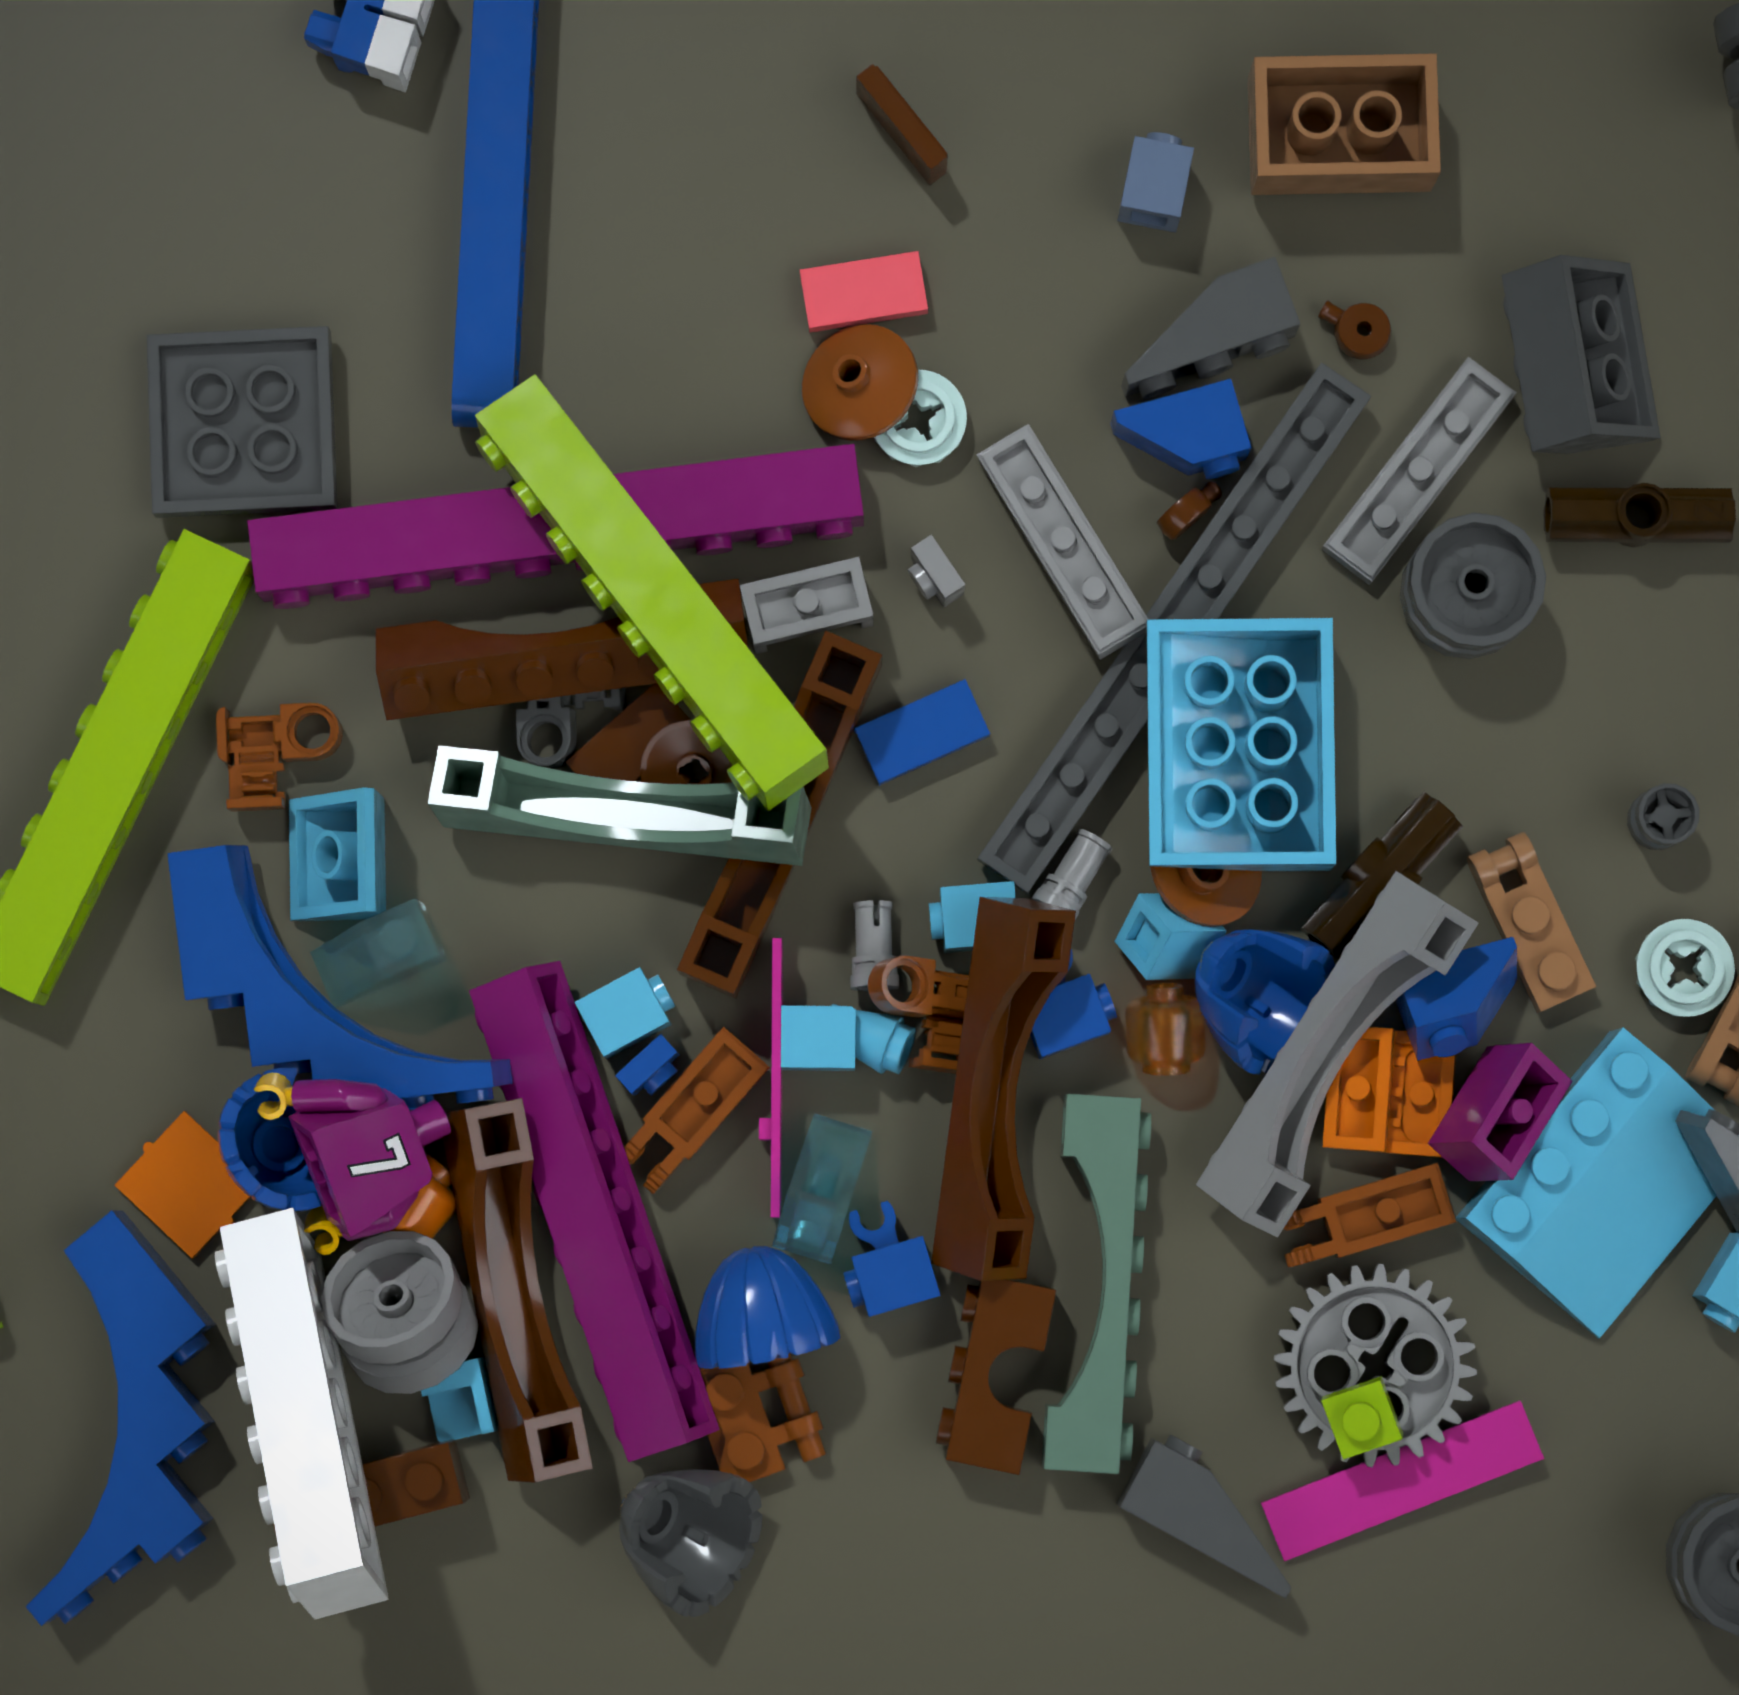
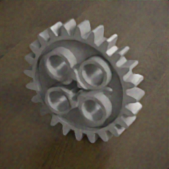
M1384 1264L1376 1265L1372 1281L1364 1280L1362 1272L1357 1265L1351 1266L1350 1284L1345 1286L1342 1285L1333 1273L1326 1275L1330 1293L1323 1296L1318 1291L1308 1287L1305 1292L1313 1307L1307 1312L1301 1308L1291 1306L1289 1312L1300 1325L1297 1331L1279 1329L1278 1335L1290 1342L1292 1347L1291 1352L1276 1354L1273 1360L1290 1366L1291 1374L1276 1380L1275 1384L1276 1387L1294 1388L1296 1393L1283 1406L1284 1410L1291 1412L1304 1409L1307 1415L1297 1429L1302 1434L1318 1426L1322 1432L1318 1439L1317 1448L1321 1451L1327 1448L1335 1440L1321 1402L1322 1397L1356 1385L1365 1371V1366L1358 1361L1360 1355L1364 1351L1370 1354L1377 1353L1395 1322L1403 1317L1407 1320L1408 1325L1385 1357L1384 1363L1391 1370L1389 1375L1383 1378L1387 1391L1393 1392L1401 1404L1398 1421L1403 1432V1439L1364 1452L1363 1458L1367 1467H1373L1378 1450H1385L1392 1465H1399L1400 1447L1407 1445L1417 1457L1424 1456L1420 1438L1427 1434L1442 1444L1445 1438L1437 1425L1443 1418L1456 1424H1460L1462 1421L1459 1415L1450 1407L1453 1399L1471 1401L1473 1397L1468 1391L1458 1386L1459 1378L1477 1375V1369L1460 1364V1356L1475 1349V1344L1464 1341L1456 1342L1454 1336L1455 1333L1467 1324L1466 1319L1458 1318L1447 1321L1443 1314L1450 1307L1453 1300L1450 1297H1445L1432 1304L1428 1297L1433 1282L1426 1280L1415 1290L1408 1288L1410 1273L1405 1268L1397 1275L1394 1283L1387 1282ZM1362 1303L1374 1305L1383 1317V1325L1380 1332L1368 1340L1357 1338L1351 1332L1348 1325L1351 1311ZM1415 1338H1422L1428 1341L1435 1352V1360L1432 1367L1422 1374L1409 1373L1401 1362V1352L1404 1345ZM1328 1355L1341 1357L1349 1369V1377L1346 1384L1336 1391L1321 1389L1314 1378L1316 1364ZM1340 1453V1460L1347 1462L1349 1458L1343 1460Z

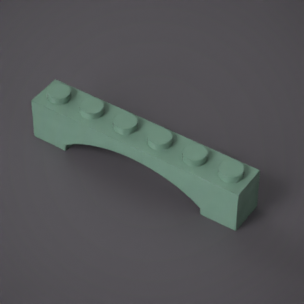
M438 746L428 799L429 807L445 828L798 866L803 865L812 808L804 787L770 811H767L757 796L749 801L746 800L733 782L720 784H663L609 779L520 762L503 757L499 752L448 746Z
M1066 1094L1064 1096L1060 1157L1073 1158L1091 1196L1101 1242L1102 1286L1095 1329L1081 1368L1058 1404H1045L1041 1464L1044 1469L1119 1474L1120 1460L1131 1461L1133 1423H1122L1124 1398H1134L1136 1391L1137 1361L1126 1360L1127 1335L1138 1336L1140 1298H1130L1131 1273H1142L1144 1258V1236H1133L1135 1211L1145 1212L1148 1190V1175L1137 1174L1138 1149L1149 1150L1151 1138V1113L1141 1112V1098Z

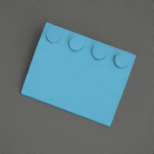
M1333 618L1147 620L1149 866L1250 871H1331L1336 865Z
M1624 1027L1609 1031L1571 1077L1573 1082L1514 1180L1485 1181L1455 1218L1597 1338H1600L1717 1196L1675 1122L1681 1110L1705 1116L1709 1109H1714L1671 1066Z

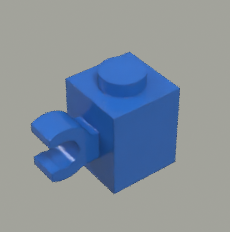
M1072 949L1070 953L1068 971L1071 968L1073 962ZM1090 973L1065 982L1064 976L1048 997L1035 1020L1030 1034L1039 1060L1106 1036L1112 1032L1108 1020L1117 1018V1014L1105 983L1095 986Z
M888 1201L881 1202L884 1223L879 1229L874 1231L867 1230L861 1225L857 1210L849 1213V1224L852 1232L859 1239L869 1242L875 1248L873 1251L851 1257L855 1269L843 1272L853 1308L866 1305L869 1317L941 1296L923 1236L899 1243L895 1230V1211Z

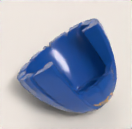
M1252 929L1235 930L1212 941L1205 947L1201 955V961L1195 970L1197 1002L1211 1034L1222 1050L1239 1067L1251 1074L1260 1075L1261 1071L1264 1073L1268 1072L1277 1053L1286 1044L1307 1011L1309 1003L1319 992L1335 967L1333 956L1329 954V950L1325 949V947L1316 942L1288 934Z
M276 1068L264 1071L262 1075L257 1074L243 1082L240 1087L232 1092V1098L227 1099L221 1111L218 1122L220 1130L217 1132L219 1152L222 1161L226 1164L225 1168L234 1183L246 1195L251 1196L254 1201L268 1208L280 1211L294 1208L296 1212L320 1207V1198L288 1117L297 1113V1111H295L293 1106H287L284 1113L279 1118L273 1120L264 1119L257 1111L262 1102L280 1101L279 1096L272 1091H254L258 1080L265 1074L279 1073L284 1075L293 1086L297 1069Z
M753 1246L752 1248H743L733 1252L721 1262L713 1273L704 1292L698 1312L695 1332V1357L698 1367L704 1369L746 1366L750 1361L753 1364L770 1362L777 1358H788L789 1353L796 1356L820 1349L821 1346L834 1344L841 1338L839 1325L829 1303L809 1273L794 1258L778 1249L768 1246Z

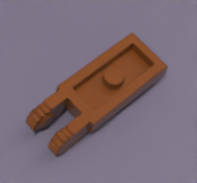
M725 1027L715 1035L642 1119L645 1124L624 1147L630 1165L640 1158L645 1151V1147L656 1133L674 1147L663 1162L658 1163L650 1171L646 1182L643 1184L653 1195L677 1170L685 1158L689 1161L770 1069L763 1060Z
M1438 1163L1318 1198V1204L1295 1210L1283 1228L1285 1231L1302 1227L1306 1222L1323 1217L1330 1240L1315 1245L1309 1243L1295 1247L1289 1253L1284 1254L1289 1268L1334 1254L1336 1258L1344 1257L1455 1223L1456 1219Z

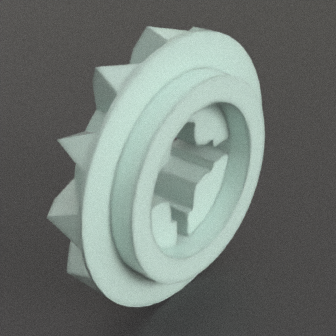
M918 370V387L912 404H916L921 412L942 408L935 412V416L928 421L930 440L927 441L924 434L920 435L915 427L907 430L905 428L898 431L895 430L901 427V423L908 419V411L891 429L874 437L875 442L879 444L891 460L910 464L915 468L921 465L940 463L959 446L967 422L965 403L958 389L940 374L927 370Z
M1676 919L1658 926L1646 935L1635 957L1637 963L1636 983L1649 999L1650 1005L1672 1016L1691 1017L1714 1009L1727 996L1734 980V958L1727 941L1710 925L1693 919ZM1700 949L1702 952L1696 957L1697 962L1692 969L1698 975L1697 980L1704 986L1702 987L1698 982L1693 983L1686 978L1669 987L1667 983L1672 979L1670 975L1674 972L1675 967L1669 961L1670 957L1664 952L1666 951L1670 955L1674 954L1676 957L1683 958Z

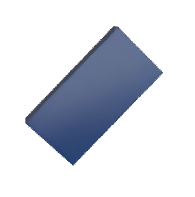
M966 679L854 728L879 786L990 737L988 727Z

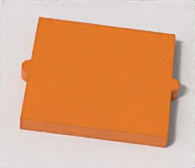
M183 1111L154 1143L146 1142L143 1145L145 1153L114 1186L190 1258L194 1259L220 1231V1227L235 1223L233 1216L251 1196L246 1195L229 1176L225 1168L226 1164L220 1156L219 1142L187 1111Z

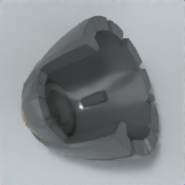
M688 1469L667 1471L647 1476L623 1499L620 1506L621 1521L619 1527L620 1539L625 1553L648 1589L672 1611L688 1617V1615L691 1617L701 1616L709 1612V1604L716 1607L734 1589L733 1580L739 1581L741 1579L740 1570L748 1567L755 1552L751 1544L759 1541L763 1514L757 1511L762 1507L760 1495L757 1489L753 1488L754 1485L746 1479L735 1474L715 1470Z

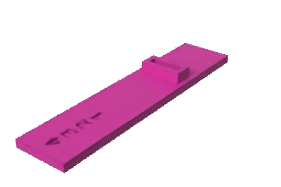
M772 938L771 1118H759V1140L771 1141V1218H781L782 938Z
M1521 1400L1442 1430L1445 1438L1442 1444L1429 1436L1420 1439L1424 1454L1420 1458L1405 1445L1400 1447L1399 1465H1392L1387 1454L1384 1453L1376 1457L1373 1467H1367L1364 1461L1261 1502L1284 1562L1543 1460L1544 1456Z

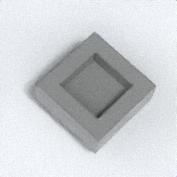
M932 534L911 547L910 558L915 565L907 570L913 582L927 600L936 595L942 606L946 607L964 595L965 583Z

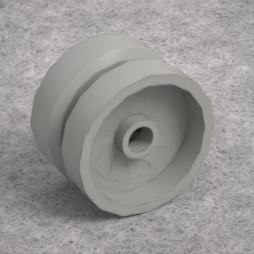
M388 1231L358 1243L343 1254L329 1272L321 1296L324 1320L334 1338L341 1345L342 1352L351 1368L366 1385L384 1393L412 1394L436 1386L457 1371L474 1348L479 1324L474 1303L466 1287L461 1283L459 1274L450 1256L438 1242L415 1231Z

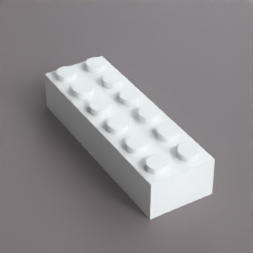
M294 1208L220 1227L224 1249L215 1251V1263L222 1286L224 1288L231 1287L234 1307L226 1309L225 1316L231 1340L234 1346H242L245 1365L236 1368V1377L245 1405L251 1403L253 1405L256 1425L247 1427V1437L252 1457L256 1464L263 1463L267 1485L258 1487V1496L267 1525L275 1524L278 1546L269 1549L275 1580L278 1586L286 1584L291 1601L293 1603L300 1602L314 1620L389 1600L339 1343L324 1320L321 1296L326 1277L322 1256L314 1249L315 1241L310 1233H305L304 1224Z

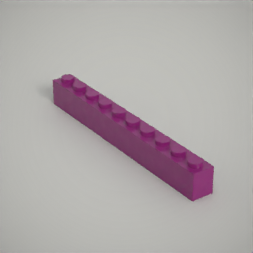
M855 444L613 474L672 550L696 547L697 555H718L732 551V543L756 540L757 547L773 548L793 543L792 535L816 532L818 540H836L852 536L853 527L864 526ZM510 487L247 520L255 592L264 602L273 601V607L276 609L304 607L310 604L309 596L333 594L335 601L361 600L370 597V589L394 586V592L398 594L418 593L431 589L430 581L454 578L455 585L457 586L480 585L491 581L490 573L514 570L516 578H536L551 574V566L565 564L546 537V533L551 530L549 525L539 513L530 518L515 499ZM575 559L569 562L575 563L576 570L583 571Z

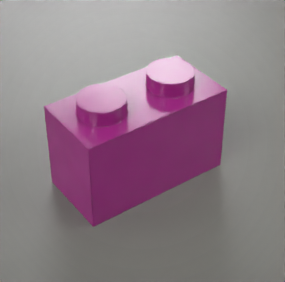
M1533 1043L1487 1046L1428 1144L1468 1181L1514 1180L1573 1081Z

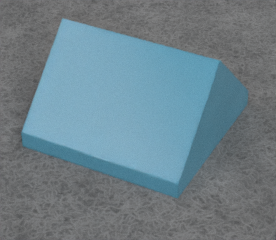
M363 787L289 799L290 921L386 919L384 797L374 788Z

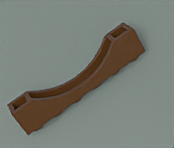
M739 578L699 584L748 647ZM619 617L576 629L525 635L487 633L463 629L437 620L376 628V675L386 721L654 684L657 682L653 674L659 671V669L647 653L638 658L630 650L617 629L623 623Z
M825 631L794 704V708L827 749L829 769L803 786L812 807L807 836L882 667V654L828 631ZM729 858L701 913L677 968L679 974L737 999L795 865Z
M979 898L931 1264L979 1281L1027 1278L1035 1217L1024 1189L1017 1157L1015 1131L1017 1083L1024 1050L1035 1020L1051 992L1068 973L1076 910L1026 898Z
M519 1098L445 1112L449 1120L451 1132L443 1137L507 1479L508 1481L536 1483L593 1469L581 1406L569 1384L558 1356L539 1287L531 1222V1183L534 1158L523 1100Z

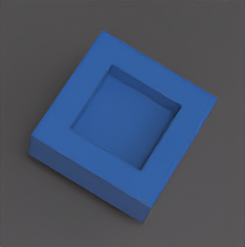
M660 1034L615 1076L632 1095L636 1096L641 1090L645 1089L652 1096L678 1072L671 1063L680 1054Z

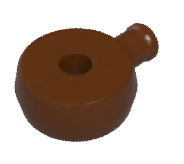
M1328 300L1318 315L1319 319H1323L1335 326L1334 333L1338 346L1346 355L1352 358L1363 360L1376 357L1386 349L1390 342L1392 332L1390 321L1385 312L1376 305L1358 303L1343 310ZM1365 327L1369 331V335H1360L1357 328Z
M1209 481L1200 490L1197 488L1190 490L1159 518L1157 525L1161 532L1173 541L1180 537L1206 514L1214 501L1221 498V488L1217 483Z

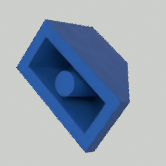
M1231 379L1115 410L1110 422L1113 435L1188 476L1204 472L1205 479H1215L1240 470L1239 461L1246 460L1252 448Z
M1514 937L1461 950L1446 975L1435 971L1417 982L1396 999L1397 1007L1417 1061L1434 1056L1450 1057L1460 1053L1465 1048L1476 1046L1517 981V945Z

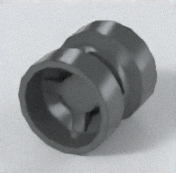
M1663 783L1642 793L1632 802L1627 813V826L1631 836L1640 845L1650 850H1664L1686 840L1695 832L1699 823L1700 809L1695 797L1686 788L1677 784Z

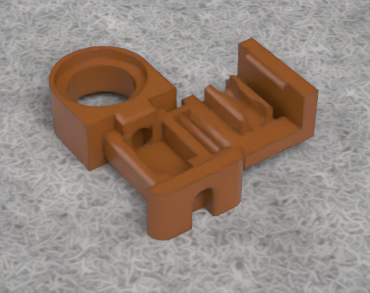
M319 703L280 704V715L230 717V711L226 707L220 708L216 713L217 754L223 762L229 765L230 799H226L227 809L231 812L286 809V792H278L277 772L285 771V764L279 763V754L282 753V759L285 762L318 761L330 757L339 748L343 737L342 725L337 716L329 708ZM310 715H320L326 718L330 725V736L327 742L315 749L303 747L299 743L296 734L299 723ZM231 756H234V765H232Z
M906 955L885 959L876 964L868 978V992L873 1003L880 1010L890 1014L916 1018L926 1016V1019L922 1020L921 1028L928 1029L924 1032L927 1035V1045L919 1049V1057L909 1058V1068L956 1074L969 975L935 970L936 960ZM895 967L903 969L909 975L912 982L911 994L904 1002L895 1000L888 991V975ZM934 984L937 986L936 994H934ZM933 1052L956 1056V1061L931 1057V1054Z

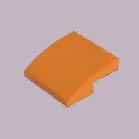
M1369 1027L1345 1059L1326 1094L1322 1147L1443 1158L1428 1142L1454 1100L1457 1054L1450 1057L1434 1056L1417 1061L1407 1031L1394 1030L1393 1028Z

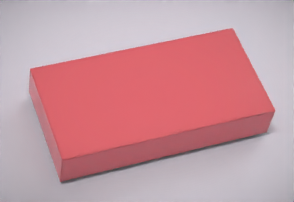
M919 251L800 269L809 333L928 314Z

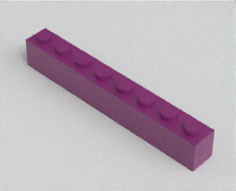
M561 961L528 966L469 990L475 1008L476 1023L484 1034L491 1058L510 1059L513 1084L502 1085L499 1088L503 1091L506 1101L519 1098L523 1100L534 1158L532 1179L534 1182L535 1198L543 1209L554 1242V1254L558 1263L563 1268L574 1301V1313L578 1322L583 1327L594 1360V1372L603 1387L614 1419L615 1435L623 1446L627 1461L631 1462L720 1430Z

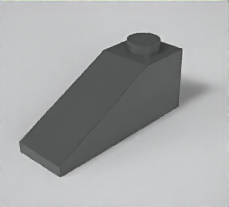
M1171 1434L1165 1445L1151 1438L1116 1504L1286 1599L1292 1587L1213 1473L1206 1467L1198 1464L1203 1452Z

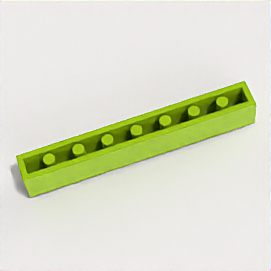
M536 374L475 414L481 438L476 440L475 444L483 458L495 472L503 467L516 482V484L510 487L511 492L525 513L530 518L539 513L551 528L546 533V537L558 556L565 564L575 559L587 575L581 582L594 603L602 611L611 606L623 623L617 629L630 650L638 658L647 653L655 663L659 671L653 674L666 697L674 705L683 700L696 717L690 722V725L702 744L711 753L720 748L733 766L727 769V773L743 797L749 801L757 796L767 811H770L829 769L827 749Z
M183 529L177 542L170 540L164 547L156 566V572L161 574L151 596L144 594L137 602L131 614L129 627L133 628L134 631L124 651L116 649L106 664L102 681L107 683L101 698L97 706L90 703L78 721L75 736L80 738L70 760L63 758L56 766L50 778L48 791L53 793L43 815L36 813L25 828L21 839V846L26 848L16 870L9 868L0 879V988L38 1005H46L254 581L253 566L250 559L186 529Z

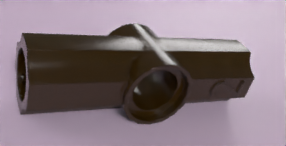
M1649 483L1634 484L1629 488L1549 487L1546 490L1543 509L1546 542H1615L1633 548L1644 546L1647 543H1730L1733 540V530L1736 522L1735 500L1732 488H1659ZM1638 502L1645 505L1652 515L1651 528L1642 529L1632 525L1626 516V504Z
M1423 792L1418 799L1416 798L1381 839L1376 837L1342 874L1343 882L1300 928L1310 941L1316 942L1329 950V954L1333 956L1336 962L1340 959L1346 945L1353 939L1374 906L1377 896L1384 890L1395 871L1419 884L1423 879L1420 874L1464 827L1444 804L1426 792Z

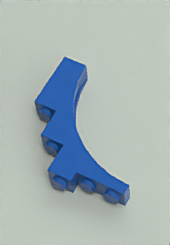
M221 845L167 853L185 1000L207 999L208 1010L245 1006L252 1067L274 1064V1069L296 1068L297 1074L312 1072L313 1080L340 1079L374 1083L404 1100L409 1110L416 1109L434 1100L433 1094L455 1092L457 1104L494 1099L492 1087L513 1084L510 1059L460 1060L417 1052L372 1033L336 1009L302 975L276 936L257 890L248 846Z
M111 1210L63 1250L89 1288L109 1336L118 1383V1425L108 1483L87 1532L61 1571L25 1606L41 1626L55 1620L57 1617L60 1618L64 1625L73 1620L95 1601L88 1593L89 1590L106 1576L115 1584L143 1561L137 1553V1550L141 1547L154 1563L160 1562L172 1555L177 1563L180 1562L207 1539L201 1529L214 1519L167 1461L173 1457L178 1464H181L208 1442V1439L202 1432L215 1421L170 1367L169 1363L175 1359L179 1366H183L199 1354L210 1343L204 1334L215 1326L216 1323L126 1213L119 1210Z

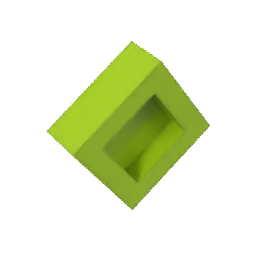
M1382 1376L1322 1397L1321 1402L1343 1460L1403 1439V1432Z

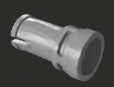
M1084 829L1078 830L1075 840L1055 873L1047 875L1044 883L1031 898L1034 901L1076 910L1075 920L1087 899L1085 894L1087 888L1107 855H1110L1113 850L1112 846L1106 841Z
M873 900L853 903V910L855 911L856 956L852 957L851 990L868 991V978L874 966L885 959L896 957L892 955V902L879 900L878 905H874ZM897 967L888 975V990L899 988Z

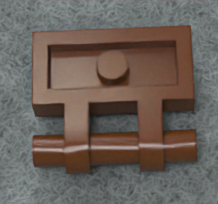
M790 1353L788 1358H777L767 1362L769 1369L752 1374L749 1364L721 1369L719 1367L713 1369L699 1367L720 1429L707 1436L721 1472L735 1474L752 1482L785 1470L786 1466L778 1445L792 1440L796 1441L803 1462L826 1455L818 1432L824 1428L818 1411L811 1412L799 1379L805 1376L799 1358L793 1360ZM776 1387L788 1421L771 1427L759 1392Z

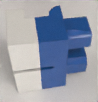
M347 0L342 17L313 10L304 33V39L308 47L326 56L333 57L338 70L349 73L356 71L380 79L384 86L406 93L422 43L419 36H424L435 0Z

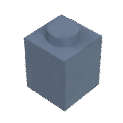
M1152 132L1148 133L1146 138L1135 136L1117 221L1176 233L1181 217L1194 147L1184 146L1180 138L1166 133Z

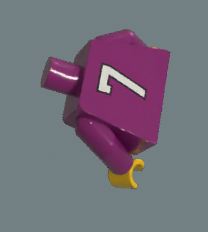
M268 1073L263 1075L254 1087L256 1092L272 1091L280 1098L278 1102L266 1101L260 1104L257 1111L264 1119L273 1120L279 1118L287 1106H293L295 1111H297V1113L288 1117L322 1206L314 1208L308 1213L304 1231L305 1233H311L318 1229L327 1231L319 1234L315 1240L314 1249L322 1255H329L334 1252L339 1245L340 1237L352 1241L395 1229L418 1197L419 1190L429 1184L432 1179V1171L423 1147L451 1132L449 1120L443 1108L436 1100H432L409 1111L404 1100L374 1083L340 1079L298 1080L292 1087L291 1082L284 1075Z

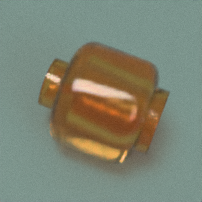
M1154 983L1146 986L1145 996L1137 997L1128 1003L1125 1012L1126 1052L1128 1057L1132 1061L1141 1064L1142 1072L1149 1075L1171 1076L1191 1072V1064L1199 1061L1204 1056L1206 1050L1205 1020L1197 998L1183 994L1182 984Z

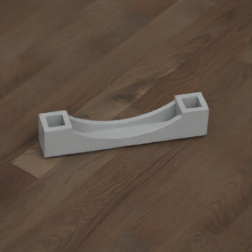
M1395 871L1384 890L1377 896L1374 906L1353 939L1344 948L1340 959L1323 986L1309 1003L1307 1011L1286 1044L1277 1053L1272 1066L1256 1091L1244 1105L1240 1116L1219 1149L1210 1158L1208 1166L1199 1178L1196 1186L1241 1220L1278 1238L1311 1186L1303 1180L1310 1137L1324 1098L1345 1059L1370 1025L1400 995L1435 971L1443 975L1447 974L1479 923Z

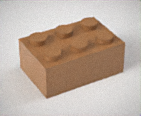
M1437 54L1254 57L1247 78L1251 195L1431 192L1441 173Z

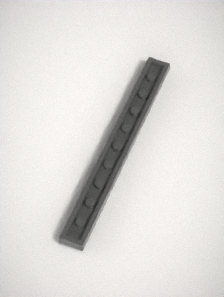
M1321 362L1148 611L1146 616L1149 620L1218 619L1362 412L1371 395ZM1147 633L1123 647L977 858L980 863L1005 880L1014 881V886L1025 894H1028L1148 721Z

